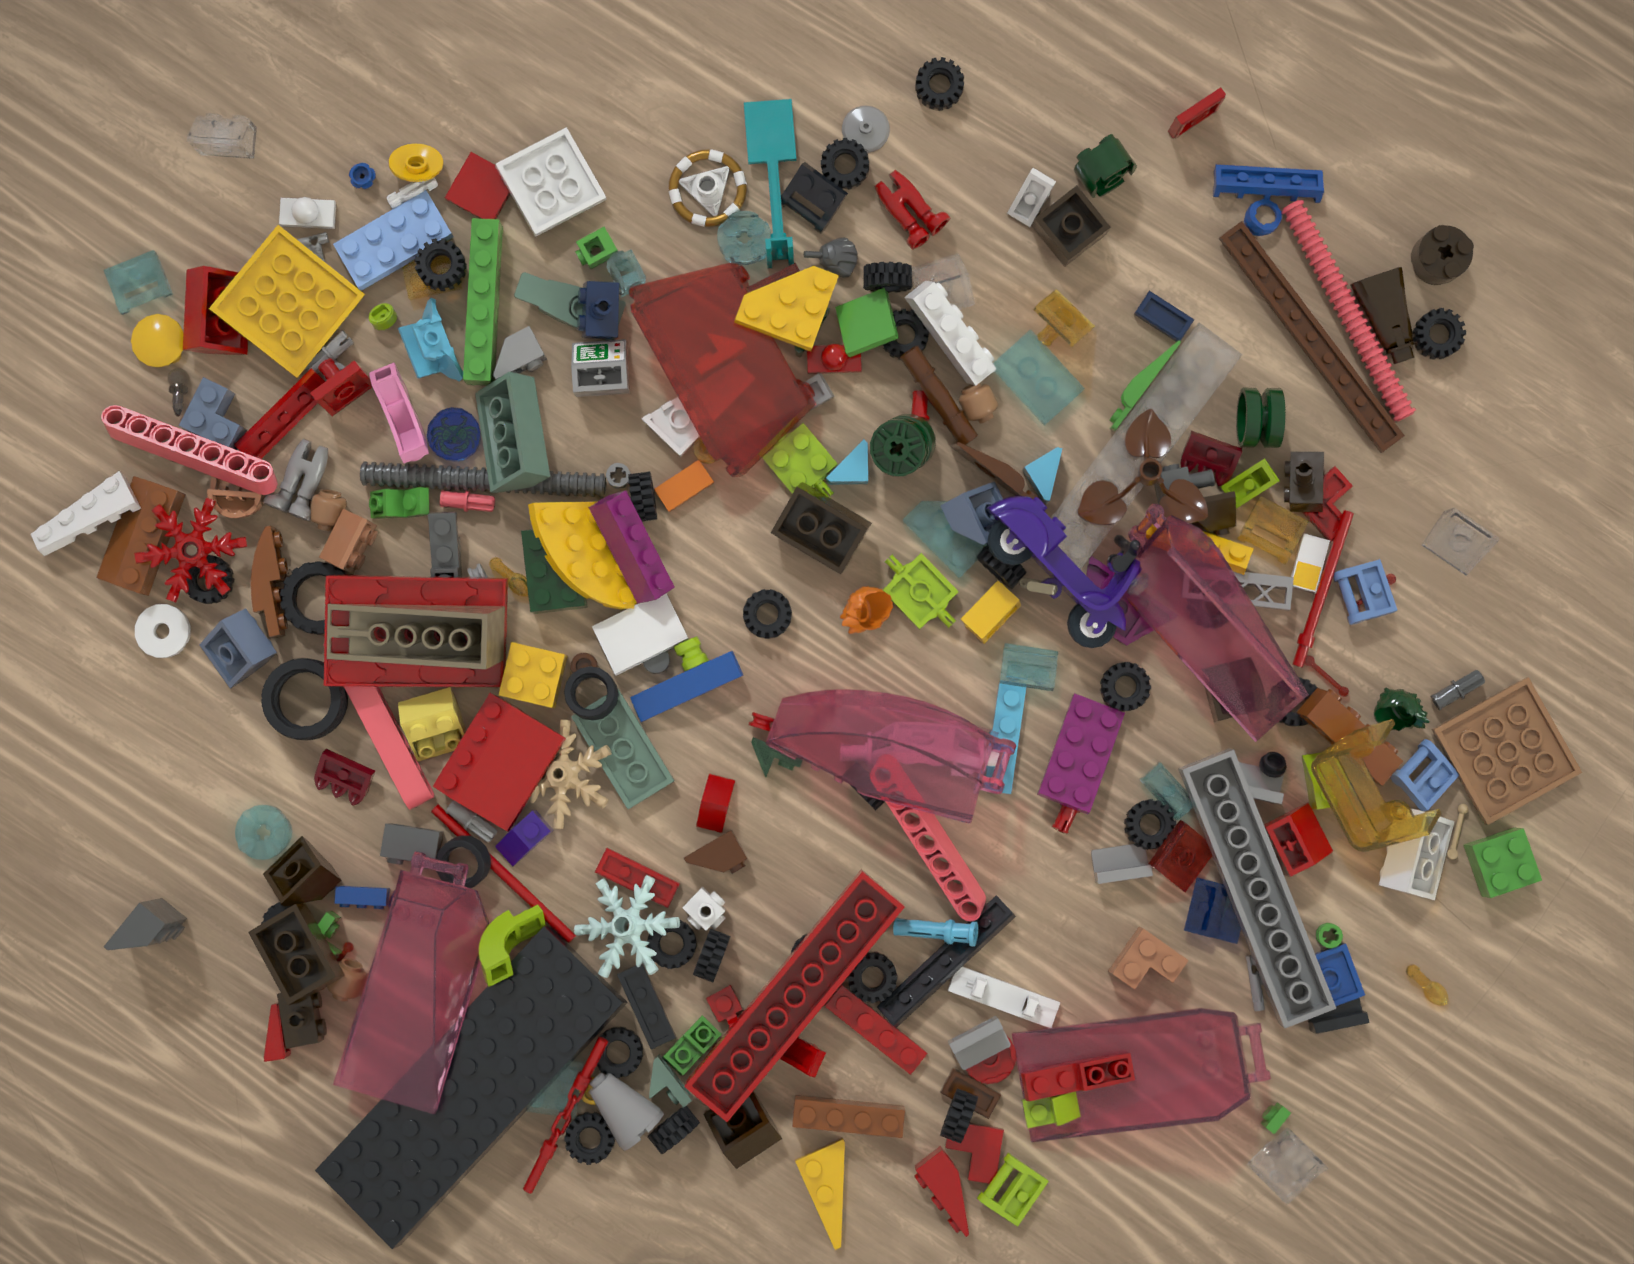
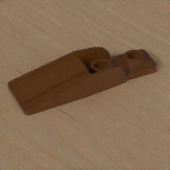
M960 442L953 443L950 446L1014 496H1028L1032 499L1038 497L1030 490H1027L1026 493L1023 491L1025 486L1024 478L1010 465Z

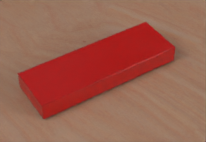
M608 847L595 870V873L634 891L635 884L641 888L646 875L653 877L656 880L649 893H654L655 896L651 900L666 908H669L680 885L679 882Z

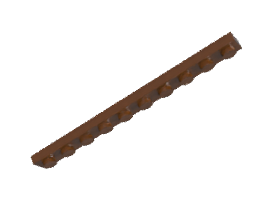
M1243 221L1219 238L1221 243L1379 452H1384L1403 438L1405 435Z

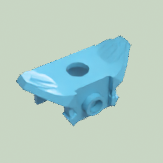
M430 298L427 301L422 320L420 319L417 323L399 327V333L417 378L441 372L447 377L460 382L463 379V370L457 362L454 349L450 346L441 323L442 318L436 308V299Z

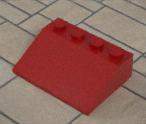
M489 693L432 787L509 832L566 738L503 698Z

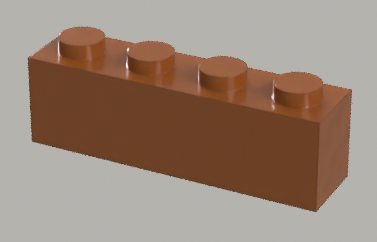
M1317 688L1296 713L1371 782L1383 786L1403 763V760L1396 755L1399 751L1389 742L1385 741L1383 743L1378 738L1380 733L1369 724L1364 725L1359 720L1361 715L1349 706L1346 708L1341 704L1342 698L1335 691Z
M795 1095L792 1127L903 1138L905 1108L903 1105Z

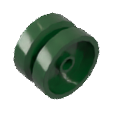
M1243 387L1240 390L1236 414L1237 440L1240 447L1254 448L1259 443V440L1264 448L1281 447L1286 417L1285 397L1281 388H1267L1262 396L1257 388Z

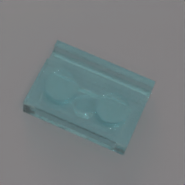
M1005 643L999 683L1053 691L1059 651Z

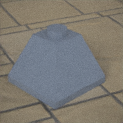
M994 481L962 493L942 504L941 508L953 531L984 545L988 543L989 531L996 522V519L990 514L987 507L1002 500L1003 497Z

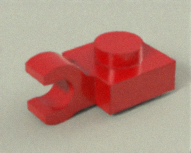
M731 985L706 998L718 1022L726 1019L729 1027L738 1019L737 1012L743 1010Z

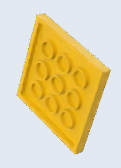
M277 225L215 300L209 310L295 378H298L365 294L281 226Z

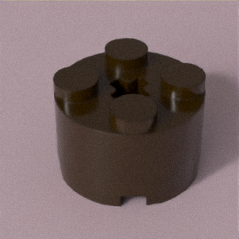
M1439 225L1428 231L1414 245L1411 252V262H1413L1414 271L1425 283L1431 285L1449 283L1463 274L1470 266L1473 258L1474 244L1462 230L1453 226ZM1441 252L1444 254V260L1440 258Z

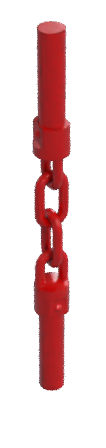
M598 1037L582 1071L578 1072L568 1093L569 1100L564 1111L557 1115L551 1127L552 1134L549 1139L544 1140L539 1151L540 1155L523 1187L525 1192L533 1193L549 1159H552L558 1145L556 1142L559 1136L565 1133L571 1121L570 1114L575 1104L582 1099L592 1080L591 1076L608 1044L605 1038ZM575 1088L581 1091L578 1098L575 1094L572 1095ZM562 1117L566 1122L560 1131L556 1126Z

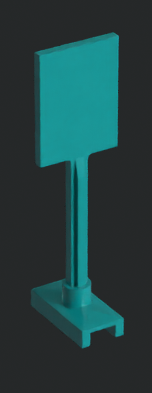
M792 99L744 102L748 165L766 163L768 167L773 233L770 235V238L765 239L767 269L773 268V260L788 259L789 267H794L793 238L787 237L786 233L783 232L778 170L779 162L797 161Z

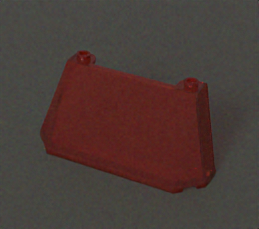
M726 263L631 287L629 289V296L635 301L630 305L631 312L709 454L715 460L721 458L728 465L725 468L732 477H742L816 405L813 399L815 396L814 390L809 383H803L800 379L795 378L774 338L734 323L742 299L748 293L746 289L749 288L748 280L750 276L747 270L742 265Z

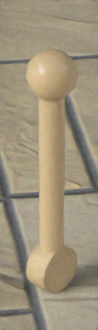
M1466 804L1458 806L1459 816L1451 848L1446 853L1449 859H1456L1458 856L1456 847L1464 815L1468 812Z

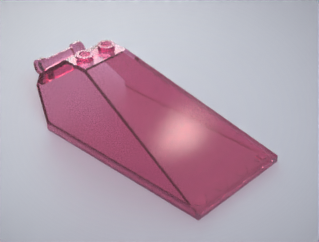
M1152 504L1146 510V516L1138 525L1133 526L1128 532L1130 541L1138 540L1141 544L1140 554L1135 559L1140 561L1142 570L1138 577H1142L1131 587V595L1126 600L1248 735L1257 742L1309 694L1213 540L1200 528L1173 515L1166 518L1162 506ZM1153 524L1157 530L1148 540L1146 538V531Z
M416 851L411 859L410 872L399 871L333 1085L436 1114L481 963L479 943L485 929L489 925L478 891L464 887L469 870L468 864L460 862L453 864L426 857L425 853ZM423 868L454 875L453 883L422 876Z
M1195 1008L1012 1033L1023 1099H1025L1021 1073L1042 1069L1044 1066L1099 1056L1131 1053L1135 1075L1134 1081L1088 1091H1076L1081 1117L1061 1126L1052 1123L1029 1128L1031 1142L1219 1121L1251 1098L1250 1083L1271 1079L1270 1071L1266 1070L1260 1033L1262 1032L1261 1023L1239 1026L1238 1016L1235 1012ZM1243 1035H1249L1255 1072L1248 1073L1241 1038Z

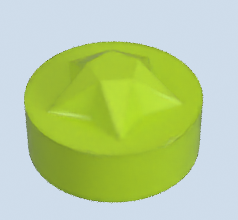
M388 303L375 306L369 313V321L376 330H386L397 320L396 311Z

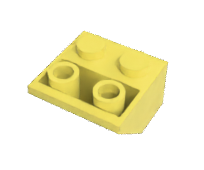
M451 687L398 702L400 725L417 762L449 753L456 749L466 730Z

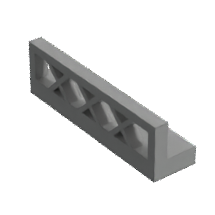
M1189 565L1181 567L1180 578L1183 579L1181 598L1280 610L1291 609L1294 577L1245 572L1242 575L1231 570ZM1189 579L1200 580L1207 588L1200 594L1188 593ZM1207 580H1209V581H1211V580H1216V581L1213 582V583L1210 585ZM1220 581H1225L1234 590L1227 597L1219 596L1213 589ZM1245 586H1253L1261 594L1254 600H1247L1240 590ZM1272 589L1285 590L1284 604L1274 603L1267 593ZM1210 590V592L1213 594V596H1212V595H1204V594H1205L1207 591ZM1237 594L1240 597V599L1231 597ZM1264 597L1267 600V602L1258 600Z

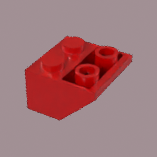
M1309 802L1264 824L1284 876L1291 877L1317 864L1333 852Z

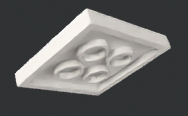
M567 127L495 164L497 171L535 237L606 200L603 190Z

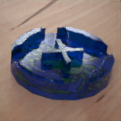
M450 407L438 412L430 421L427 429V440L430 448L437 456L446 461L458 462L468 459L476 452L481 443V429L479 422L471 413L462 408Z

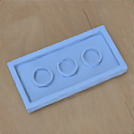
M425 190L333 245L355 284L362 291L414 261L415 256H419L417 252L419 248L422 250L425 248L423 245L425 242L431 244V239L435 238L437 241H441V238L448 241L454 236L430 195Z

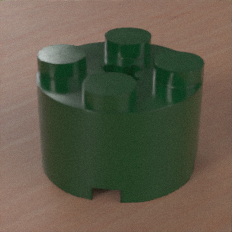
M1113 134L1104 137L1099 142L1100 145L1094 149L1086 148L1076 157L1079 162L1075 165L1074 172L1092 198H1095L1096 193L1099 197L1110 193L1125 182L1122 177L1127 172L1132 175L1137 169L1134 160L1120 140L1115 138Z

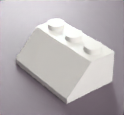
M1399 806L1398 812L1394 816V827L1391 839L1387 844L1384 866L1380 871L1379 885L1435 900L1455 821L1428 812Z

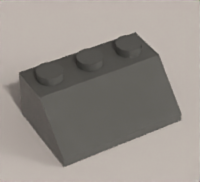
M163 898L140 902L104 945V948L106 950L143 947L157 943L160 944L164 941L168 942L171 938L175 940L185 929L182 924L187 918Z

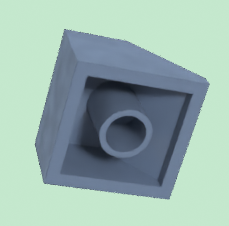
M246 608L221 620L199 644L230 689L266 665L277 653L271 641L267 639L259 628L257 621Z

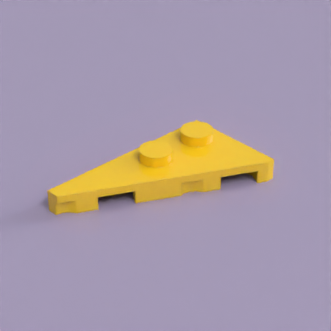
M843 1138L795 1159L835 1250L841 1247L845 1154V1141Z

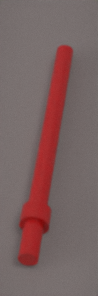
M1343 510L1303 633L1299 634L1297 640L1299 645L1292 663L1294 666L1303 668L1308 650L1313 647L1315 641L1313 635L1354 515L1350 511Z

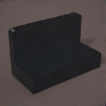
M1360 998L1338 1005L1334 1010L1308 1019L1310 1031L1315 1034L1370 1023L1368 1013L1362 1010Z

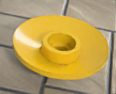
M407 144L391 153L389 168L396 177L402 180L423 182L436 177L441 172L443 158L431 146Z

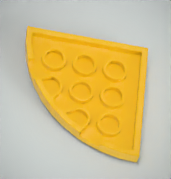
M596 502L528 504L532 528L535 537H539L547 554L545 558L557 575L570 588L584 598H590L603 604L605 607L626 610L633 609L634 605H637L589 509Z

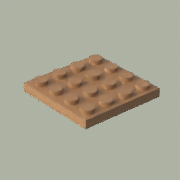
M1525 677L1431 729L1447 759L1456 769L1460 782L1485 825L1495 822L1582 773L1529 677Z

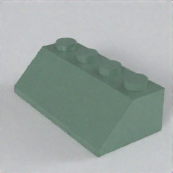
M507 372L475 393L490 493L534 487L550 477L534 377Z

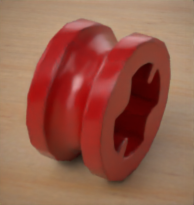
M752 712L753 721L749 722L748 725L772 732L770 725L775 722V719Z

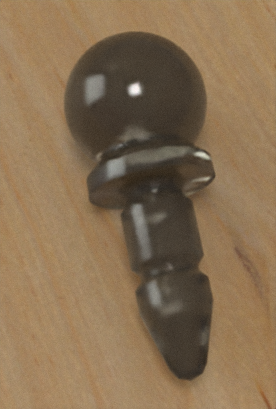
M175 368L169 372L167 380L170 385L169 392L173 394L172 407L175 415L179 417L184 407V394L188 393L187 385L189 384L190 377L184 369Z

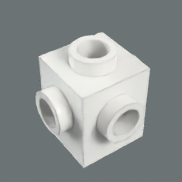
M704 887L683 906V909L690 915L687 920L698 930L701 927L707 930L710 926L715 930L725 919L722 915L726 910L723 907L725 901L715 891L710 894ZM702 907H709L711 914L705 915L702 912Z

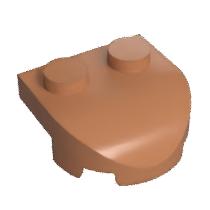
M211 476L210 489H207L208 498L216 501L214 509L219 514L233 519L245 518L255 514L264 505L263 500L266 496ZM262 476L259 480L265 479L267 476Z

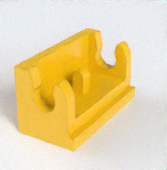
M997 581L961 618V621L969 631L985 644L1020 608L1021 603L1000 581Z

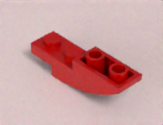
M1120 1053L1044 1066L1042 1069L1021 1073L1025 1100L1034 1101L1075 1091H1088L1134 1081L1135 1075L1131 1053Z

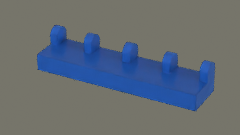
M1215 164L1213 197H1219L1220 192L1237 193V198L1243 199L1244 194L1263 195V199L1270 200L1271 195L1290 196V201L1293 202L1297 201L1298 197L1314 198V203H1320L1324 193L1323 170Z

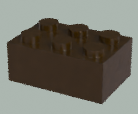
M801 482L793 492L771 534L841 575L872 523L806 483Z
M306 903L294 904L248 932L287 1005L298 1004L345 976Z

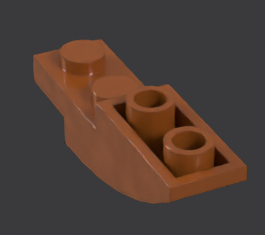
M266 526L259 538L254 554L251 573V600L254 613H265L269 637L279 638L286 636L285 629H288V622L284 615L285 613H281V589L279 586L276 587V583L284 582L286 579L285 574H288L289 570L286 559L281 556L280 548L284 545L281 532H277L275 527Z

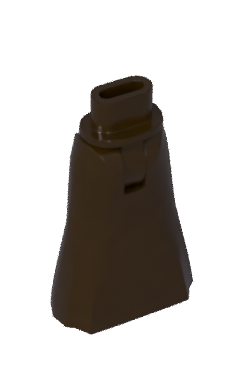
M1397 267L1350 284L1355 296L1368 316L1384 350H1387L1386 354H1391L1393 363L1397 364L1415 358L1411 348L1414 345V342H1412L1413 332L1407 307L1402 267Z

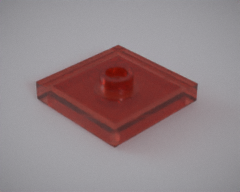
M1180 820L1148 864L1186 893L1211 859L1212 853L1206 839L1187 823Z

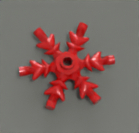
M205 499L201 511L197 507L194 508L196 522L190 520L194 530L189 534L182 532L183 522L177 525L175 511H172L169 516L161 504L151 510L161 521L156 523L155 527L168 531L164 536L174 537L175 545L169 548L164 543H161V549L155 545L147 544L150 551L134 553L136 564L151 561V568L156 567L163 560L165 565L168 564L171 558L179 561V567L170 571L175 573V575L165 581V585H172L167 594V600L176 603L181 589L185 593L188 592L186 578L192 580L188 570L194 566L200 568L199 578L205 575L207 589L214 585L222 596L230 590L229 586L221 579L226 577L227 573L214 569L218 564L208 563L207 555L214 552L218 557H221V551L229 556H235L232 549L246 548L247 541L246 537L231 539V532L226 533L219 541L217 535L212 542L204 540L203 533L212 530V528L207 526L218 518L217 515H211L216 501L212 499ZM189 545L196 546L197 552L195 555L191 556L187 553L186 550Z

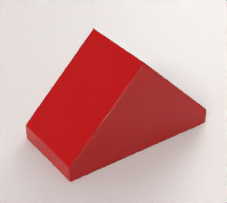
M709 774L700 804L696 827L723 833L735 780Z

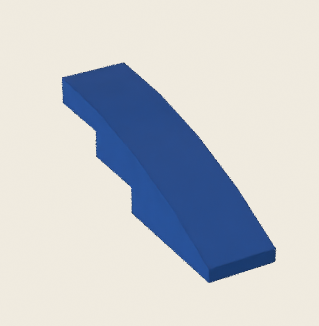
M730 651L630 697L640 721L643 722L744 675L734 652Z

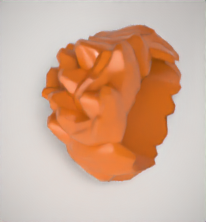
M863 586L856 590L855 593H851L850 598L847 600L848 603L840 615V619H844L842 626L850 627L849 634L880 628L883 622L889 618L893 609L891 595L876 587Z

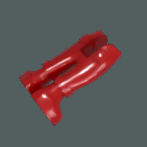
M894 170L889 174V177L898 188L897 191L892 193L882 181L874 187L880 201L888 212L901 224L905 232L908 231L907 245L914 250L926 243L930 235L917 223V220L905 207V203L923 221L932 236L945 227L951 218L946 212L932 213V208L926 204L916 187L904 175Z

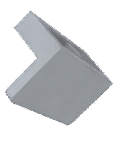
M1239 762L1253 799L1282 804L1284 793H1280L1283 776L1272 778L1266 776L1259 766Z
M1129 844L1091 851L1095 883L1102 884L1153 876L1152 867L1148 864L1146 850L1142 847Z
M997 1016L948 1040L962 1070L978 1064L1011 1045Z

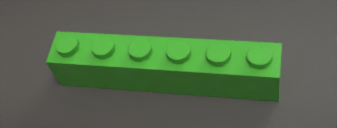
M472 218L463 370V380L467 385L487 386L495 381L493 374L496 367L503 226L499 219Z

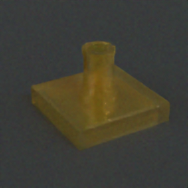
M1057 289L1040 301L1033 309L1047 323L1044 329L1037 334V338L1041 341L1049 334L1042 343L1048 347L1052 345L1059 335L1073 347L1095 327Z

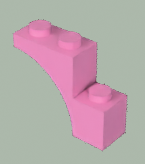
M395 363L369 372L372 387L386 415L403 463L420 460L424 455L429 454L424 430L410 402L407 387Z

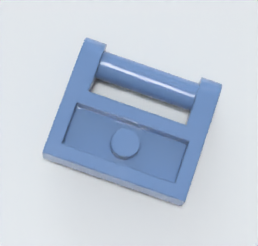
M1380 559L1334 573V581L1339 584L1349 614L1347 617L1349 625L1358 624L1397 611ZM1355 576L1366 611L1359 612L1348 579Z
M1424 739L1418 745V750L1400 770L1397 769L1390 778L1395 785L1403 789L1421 811H1428L1459 775L1440 750L1430 740ZM1428 756L1431 759V763L1412 782L1409 778L1410 774Z

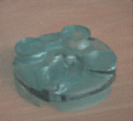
M738 211L729 215L728 219L719 226L717 233L718 246L726 261L739 265L753 264L765 259V239L770 238L771 230L768 223L759 218L758 214L751 211ZM742 233H747L748 237H752L747 243L737 240V238L742 236Z
M257 805L245 810L238 819L235 828V838L239 850L246 853L249 857L259 860L271 859L280 854L289 845L292 836V827L289 819L286 818L279 808L271 805ZM262 824L266 825L267 830H270V835L265 836L264 840H261L260 835L257 834V829H260Z

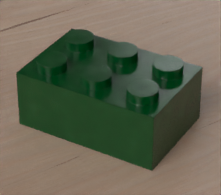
M521 531L530 612L540 614L588 608L587 599L570 588L545 558L547 554L539 537H535L534 531Z

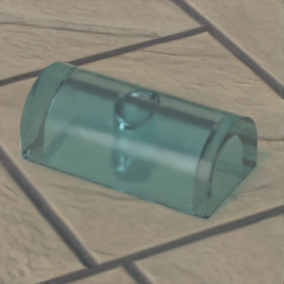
M1160 761L1139 779L1157 800L1162 801L1163 805L1167 804L1170 807L1168 811L1174 812L1175 816L1173 818L1175 820L1180 819L1193 808L1187 791Z

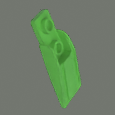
M1177 341L1131 380L1121 395V402L1125 408L1123 410L1118 408L1109 420L1113 423L1109 429L1114 432L1181 341Z

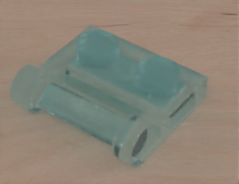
M154 250L103 270L121 315L130 312V309L161 296L166 298L173 295L157 252ZM155 281L158 282L157 287L127 299L124 296L127 292Z

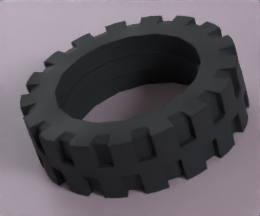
M320 561L304 563L301 567L295 568L289 577H286L284 588L280 592V596H282L281 608L284 610L287 620L296 628L307 633L322 635L325 634V620H311L301 613L296 600L298 589L305 580L313 576L320 575L326 577L328 575L346 574L340 568L329 563Z

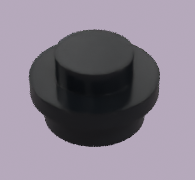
M1268 752L1259 761L1260 770L1266 776L1272 778L1283 776L1287 768L1285 758L1278 752Z

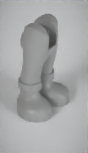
M302 439L289 460L283 482H281L279 487L281 490L278 494L266 495L263 503L282 512H288L297 518L310 521L311 510L309 508V501H312V497L323 476L328 459V448L319 446L312 462L307 461L311 442ZM305 474L301 488L297 493L298 497L293 504H291L293 494H295L296 487L301 479V476Z

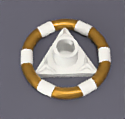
M712 149L695 151L685 156L675 166L669 180V196L674 209L686 221L702 227H713L728 222L740 211L746 198L747 183L744 172L739 164L724 152ZM708 159L726 165L722 168L681 178V175L693 163L700 160ZM730 169L737 187L734 202L722 214L718 215ZM679 184L713 217L690 212L682 203L678 189Z

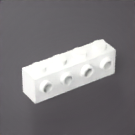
M924 281L904 298L967 384L976 386L996 370L992 363L994 357L985 347L981 348L977 342L979 339L977 333L972 327H966L961 320L963 314L954 304L951 306L946 299L948 294L940 283Z

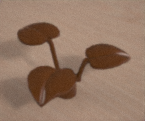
M1148 409L1132 422L1125 436V447L1128 453L1133 457L1144 456V461L1138 470V477L1119 494L1116 485L1112 482L1105 480L1093 482L1083 493L1077 513L1082 519L1092 524H1114L1121 520L1127 511V506L1121 498L1127 495L1140 482L1146 486L1159 484L1161 491L1166 494L1159 502V509L1163 518L1171 524L1187 525L1203 521L1208 517V508L1202 493L1190 481L1176 479L1171 483L1169 490L1165 487L1164 479L1160 477L1162 466L1157 460L1152 458H1160L1166 454L1171 446V435L1167 426L1158 418L1154 410Z

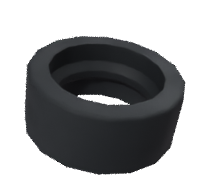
M592 666L580 668L572 673L564 689L565 701L571 711L582 719L591 721L603 719L609 715L617 705L619 696L617 684L613 678L601 668ZM588 678L601 680L607 688L606 700L595 709H585L576 700L575 694L578 685Z
M461 835L445 843L438 851L435 859L436 871L439 878L448 887L455 890H468L478 885L488 875L491 867V856L487 847L479 839ZM463 847L475 856L478 862V869L472 877H460L452 870L449 864V855L454 849Z

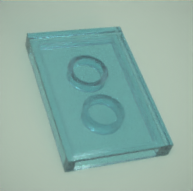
M1031 329L993 363L996 367L994 372L1044 426L1085 390Z

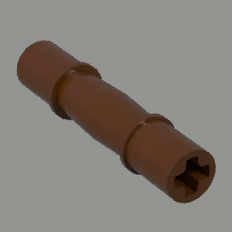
M916 345L901 355L900 359L914 378V382L919 383L929 402L944 420L943 425H946L956 442L966 445L978 436L977 432L964 415L963 409L960 410L948 389L935 374V368L931 366L919 346Z

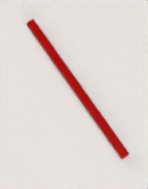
M439 804L432 809L431 813L457 837L461 835L472 836L450 814H447ZM490 854V869L531 908L539 905L543 911L545 921L570 943L576 935Z

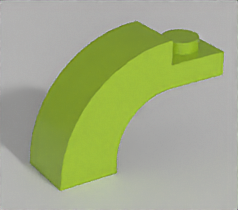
M539 905L524 910L516 916H513L507 910L496 917L485 929L479 943V957L483 976L488 987L513 975L509 956L511 950L520 942L536 935L546 926L544 914Z

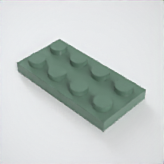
M618 688L617 705L603 719L585 720L576 714L571 717L589 747L591 745L594 746V752L605 745H608L612 754L600 759L599 762L602 764L603 770L626 808L630 809L675 780ZM607 695L600 698L591 705L587 706L585 709L598 708L604 703Z

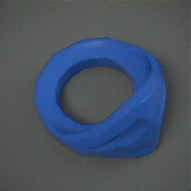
M1261 199L1249 206L1245 213L1244 224L1254 236L1269 235L1278 228L1282 220V213L1276 203L1271 200ZM1260 206L1270 207L1275 213V221L1264 225L1260 223L1255 217L1257 208Z

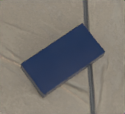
M1150 290L1134 313L1135 316L1175 342L1182 340L1195 320Z

